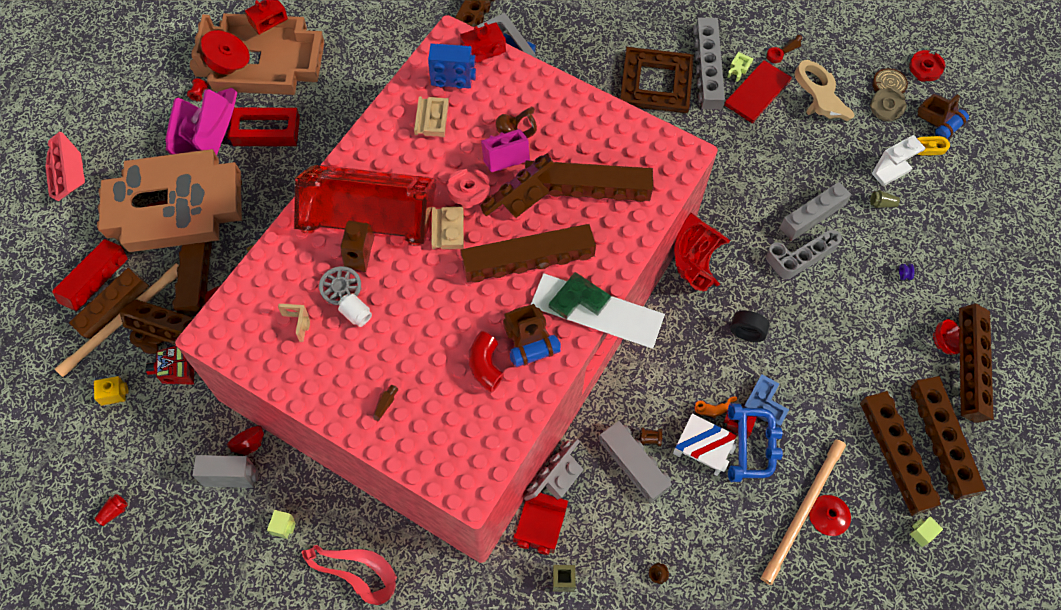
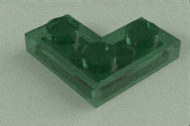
M574 272L551 300L549 308L566 320L579 304L598 316L611 300V295Z

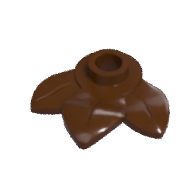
M134 330L129 336L131 344L140 347L143 352L148 354H157L159 351L158 344L164 342Z

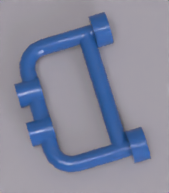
M738 403L729 404V419L738 420L739 466L729 467V481L741 482L742 478L770 477L776 470L777 460H781L783 456L782 449L776 447V439H781L783 432L781 427H776L775 416L768 409L742 408L741 404ZM747 416H763L768 420V427L766 428V437L768 439L766 458L768 459V467L765 470H747Z

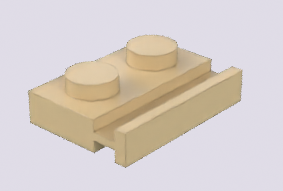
M419 97L414 128L415 135L419 133L424 134V136L445 137L449 106L448 98L428 97V99H422V97Z
M432 207V249H464L463 207H442V209Z

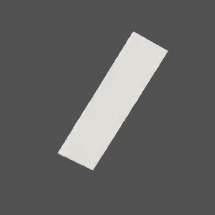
M544 273L531 304H535L543 312L652 349L665 314Z

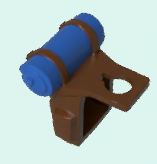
M933 94L918 108V116L938 127L935 135L945 137L946 139L950 138L960 127L964 126L969 119L967 112L962 109L958 110L960 98L958 94L951 100Z
M535 304L504 314V330L508 338H512L514 342V348L509 353L510 360L516 368L522 365L526 366L529 363L546 357H552L554 354L561 352L560 341L555 335H549L545 328L547 325L546 319L540 308H537Z

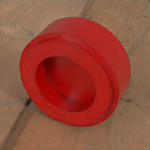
M778 47L770 48L766 54L767 60L771 63H780L784 57V52Z

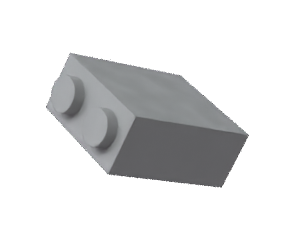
M196 455L192 476L203 487L254 488V482L258 481L259 471L247 456Z

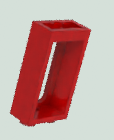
M234 107L230 119L231 127L227 131L228 140H231L233 146H297L300 123L298 109ZM240 120H288L287 129H239Z

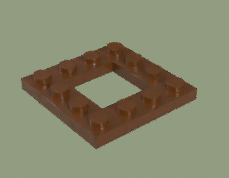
M626 47L620 99L639 108L688 113L694 54ZM641 66L675 70L673 93L639 89Z

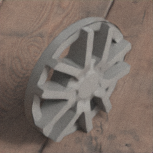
M342 266L328 270L322 276L319 290L324 300L329 304L339 305V301H336L338 297L341 299L344 294L351 295L350 292L355 291L354 294L356 296L359 295L362 290L361 280L353 269ZM342 271L347 272L345 277H341ZM335 272H338L337 277L330 275ZM351 274L355 276V278L349 279ZM326 278H328V279H330L332 282H331V283H328V282H325V280H326ZM358 283V286H350L351 284ZM323 286L328 288L325 292L323 291ZM334 292V294L330 298L327 297L329 294Z

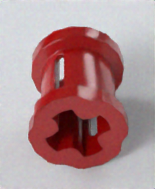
M195 78L192 81L193 86L191 90L187 92V96L194 101L201 102L204 91L208 89V84L202 79Z

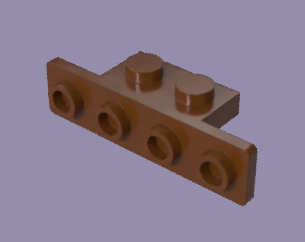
M546 153L537 157L531 166L518 172L513 180L504 183L494 195L486 197L480 205L483 214L488 216L503 204L517 218L547 195L549 190L538 176L554 164L549 154Z

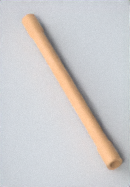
M177 263L174 264L159 280L141 294L137 300L147 303L165 286L173 282L178 277L177 267L179 265ZM120 314L74 354L67 357L54 370L62 377L67 375L84 357L122 325Z
M836 439L827 453V458L778 549L760 578L765 583L773 584L787 553L834 465L842 455L846 444L841 440Z

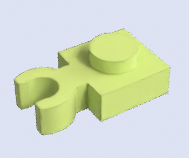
M738 52L730 65L731 69L727 77L730 78L734 74L737 76L736 81L738 82L741 74L745 75L750 68L753 58Z

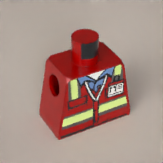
M177 346L159 350L157 352V362L146 364L147 375L156 374L162 384H194V368Z

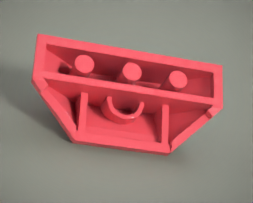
M59 131L48 140L49 150L45 166L49 197L57 201L62 200L85 183L81 153L64 133Z

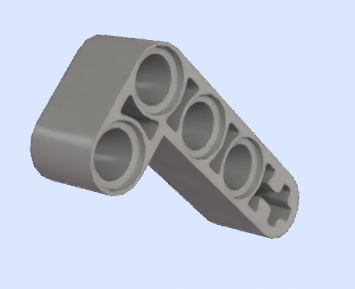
M829 230L793 253H790L782 243L775 242L770 246L766 254V260L781 278L790 279L834 252L840 244L842 236L836 230Z

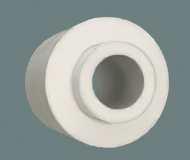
M355 294L343 296L338 303L340 305L338 310L354 325L362 327L372 317L370 308Z

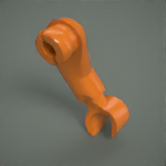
M730 397L726 403L716 406L706 404L704 401H697L695 411L700 415L717 417L727 412L729 404L737 401V397Z

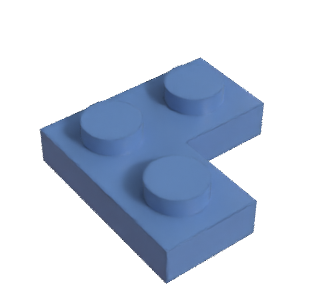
M764 375L760 376L743 407L768 409L775 416L776 427L781 426L789 409L771 400L779 383ZM757 416L762 420L768 422V420L765 417Z

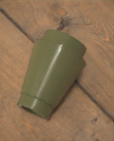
M881 190L874 191L870 197V204L875 208H897L900 203L899 197Z

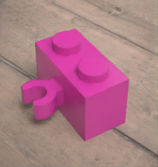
M520 129L505 134L501 132L498 136L493 137L491 135L490 138L481 140L483 161L491 172L526 162V160L530 161L529 141Z

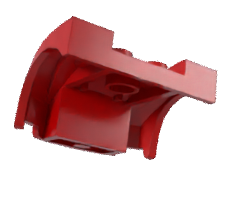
M690 213L684 221L675 241L674 252L678 274L695 290L707 291L708 287L712 285L719 286L720 283L709 269V261L714 250L724 244H728L731 240L693 213Z

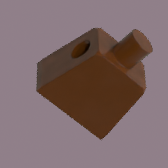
M347 221L341 243L344 267L351 268L354 271H367L375 237L370 224Z

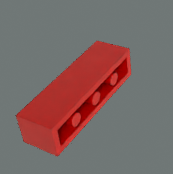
M104 239L52 290L58 304L77 312L128 259L123 247Z

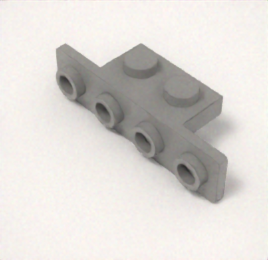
M578 439L571 442L567 440L561 445L559 454H555L549 460L550 465L539 472L538 480L532 482L526 490L528 492L523 497L526 501L536 497L545 486L556 499L564 496L584 470L570 455L580 443Z

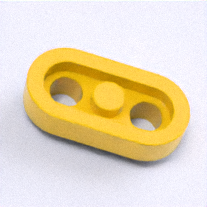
M942 136L917 138L925 147V150L918 153V155H943L950 147L948 139Z

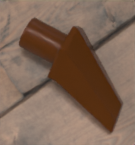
M797 35L795 39L790 40L781 49L784 54L801 47L802 36Z
M390 385L387 391H383L380 394L373 416L374 420L379 421L394 401V396L398 391L396 386Z

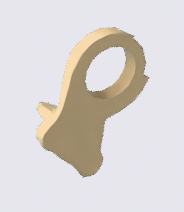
M810 60L800 62L795 70V78L813 96V103L806 111L807 114L811 115L816 112L818 115H824L828 119L840 118L845 121L854 118L853 111L834 94L836 81L832 73H828L824 67ZM805 71L815 74L821 80L823 86L812 82L807 77Z

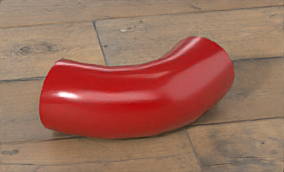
M480 331L469 350V366L474 378L487 391L492 393L501 383L504 373L499 371L492 363V354L498 346V342L487 332Z

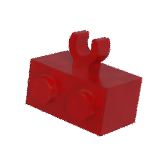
M256 0L254 6L244 10L248 22L259 35L288 19L285 7L279 0H263L261 2Z
M486 22L483 27L478 28L475 26L474 30L460 34V46H471L472 55H475L476 63L505 53L506 39L497 22L489 25Z

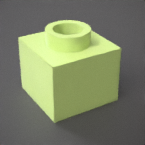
M274 510L267 531L271 535L287 539L288 535L292 534L295 529L294 517L289 513Z
M931 516L925 520L920 518L912 525L914 530L910 535L923 547L930 543L943 528Z

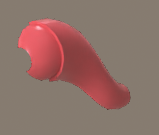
M318 545L313 546L309 550L301 551L303 558L311 568L345 579L353 586L355 592L369 604H383L394 594L397 576L392 566L382 556L373 551L363 549L323 550ZM315 550L320 555L330 558L354 560L366 564L376 572L386 587L372 593L368 585L360 577L350 572L319 566L312 560L316 558Z

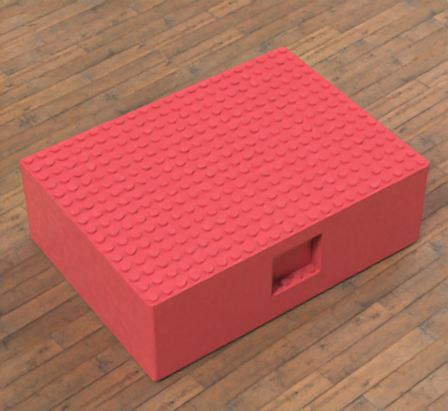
M446 15L442 17L176 339L175 344L220 402L472 559L483 563L490 556L524 501L523 497L527 493V487L538 478L539 472L548 462L623 338L542 311L547 324L545 328L549 335H555L561 343V352L554 354L552 357H546L529 363L526 366L522 365L516 368L510 360L509 353L514 348V342L512 338H508L504 330V314L531 305L543 273L644 306L675 256L676 237L684 221L690 213L696 216L698 214L718 149L716 146L507 43L505 53L475 63L476 80H472L471 88L460 89L457 87L431 86L428 64L430 43L460 45V34L474 30V27ZM419 97H422V99H428V97L448 98L449 106L445 137L424 136V134L419 133L415 135L414 128ZM534 107L535 112L532 116L536 121L537 131L528 138L530 161H534L537 157L548 153L553 162L653 168V191L650 201H618L608 198L594 199L592 197L574 198L572 196L554 197L545 195L517 218L503 204L488 216H485L480 207L482 202L473 205L471 208H463L464 249L590 224L596 250L595 257H591L588 260H575L565 265L556 264L545 269L536 268L521 274L512 273L501 278L492 277L477 283H467L460 249H432V207H435V209L462 207L461 204L454 202L448 195V179L453 173L462 169H467V172H474V169L483 172L489 178L490 195H494L504 183L510 182L516 177L518 172L525 169V162L500 171L491 172L483 161L481 140L488 139L491 135L493 137L500 135L496 128V119L502 114L516 117L527 108ZM527 116L517 126V129H520L522 132L532 127ZM347 221L368 223L375 235L367 271H355L360 277L362 288L357 297L370 308L372 313L370 320L362 327L352 324L338 310L340 305L329 304L324 300L319 290L320 280L328 270L340 266L344 267L341 243ZM342 271L341 277H345L347 272ZM335 272L330 275L337 277L338 272ZM351 274L349 279L355 278V276ZM326 278V280H325V282H328V283H331V282H332V281H331L330 279H328V278ZM358 283L351 284L350 286H358ZM323 286V291L325 292L328 288ZM334 292L329 294L327 297L330 298L334 294ZM278 304L305 306L310 318V327L308 331H305L303 342H300L296 335L298 317L282 316L278 309ZM286 309L287 311H290V312H297V311H295V310ZM480 331L487 332L498 342V346L492 354V363L499 371L504 373V377L492 393L487 391L474 378L469 366V350ZM390 385L396 386L398 391L394 396V401L379 421L374 420L373 416L380 394L383 391H387Z

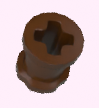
M641 427L640 442L642 445L656 444L658 447H661L662 428H658V430H645L644 427Z

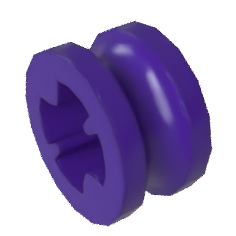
M902 263L899 267L900 279L906 280L907 278V280H913L915 272L913 264L906 266V264Z

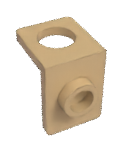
M278 304V309L282 316L298 317L296 335L299 341L303 342L305 331H308L310 327V318L305 306ZM286 309L295 310V311H297V312H290V311H287Z

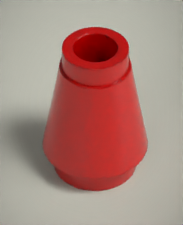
M115 494L113 497L110 496L98 512L95 520L100 525L105 526L126 511L125 508L128 506V503L118 494Z

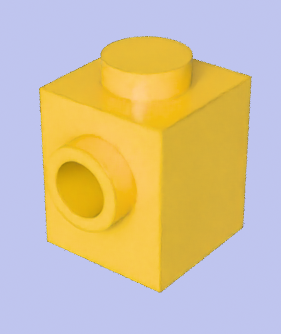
M119 376L94 381V399L101 406L126 401L125 394H128V385Z

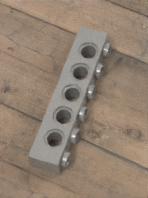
M698 18L696 25H693V35H696V38H694V48H697V51H695V62H698V65H696V75H699L697 89H700L698 103H701V109L722 110L725 95L718 18Z

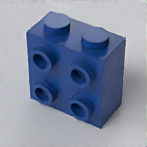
M430 43L428 64L431 86L457 87L460 89L471 88L472 80H476L475 55H472L471 46Z

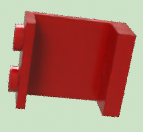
M539 493L536 497L527 501L525 500L518 528L513 537V542L517 543L516 546L523 549L533 547L537 549L538 553L543 555L554 554L568 506V500L556 499L554 496Z

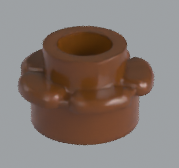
M659 562L651 566L649 569L650 579L658 584L667 582L669 579L667 566Z

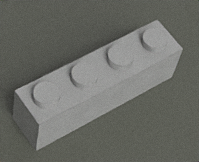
M840 182L836 183L786 216L780 226L781 231L793 241L844 207L852 194Z
M618 421L600 434L599 442L651 504L670 489L672 485L670 483L671 479L667 473L660 471L656 460L646 454L642 443L631 436L632 433L628 426L622 425Z

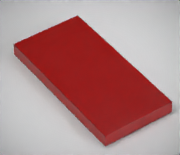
M763 60L725 101L724 106L753 124L790 83L792 77Z

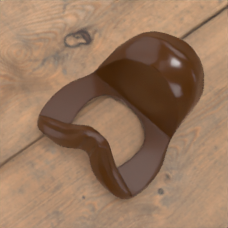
M534 107L527 108L516 117L509 114L500 115L496 119L497 131L505 134L518 130L519 122L527 116L532 127L523 133L527 139L530 138L537 131L536 121L532 116L535 112Z

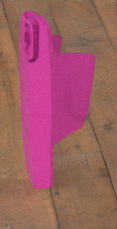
M233 88L222 90L218 93L207 89L204 91L201 108L183 99L175 98L165 139L166 150L169 154L213 149L217 155L233 113L237 92Z

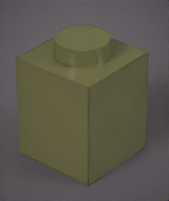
M553 565V592H574L576 588L575 565Z

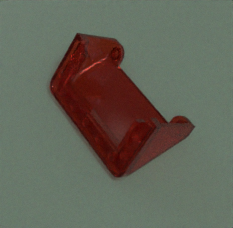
M325 165L310 166L295 177L294 229H299L303 233H314L320 227L345 230L347 221L370 224L373 233L404 236V240L408 241L409 245L420 246L425 243L436 191V179Z

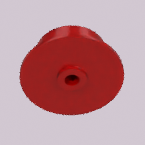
M214 30L207 32L201 39V49L204 53L203 59L211 70L219 74L228 75L244 68L248 64L250 59L248 48L235 35L225 31Z

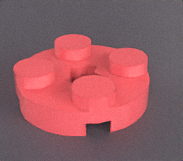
M462 169L453 173L448 179L449 197L454 202L461 204L463 208H471L473 205L483 202L490 195L489 178L479 170L474 169V172H467V169Z

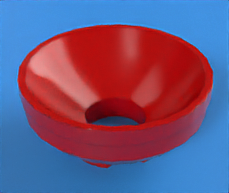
M950 319L938 323L933 333L935 346L949 355L960 353L959 326Z
M254 426L237 434L227 443L228 448L231 452L243 454L244 456L255 452L261 446L264 437L262 427Z

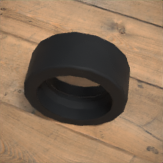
M741 310L734 314L730 331L738 338L750 342H761L767 337L770 322L759 313Z

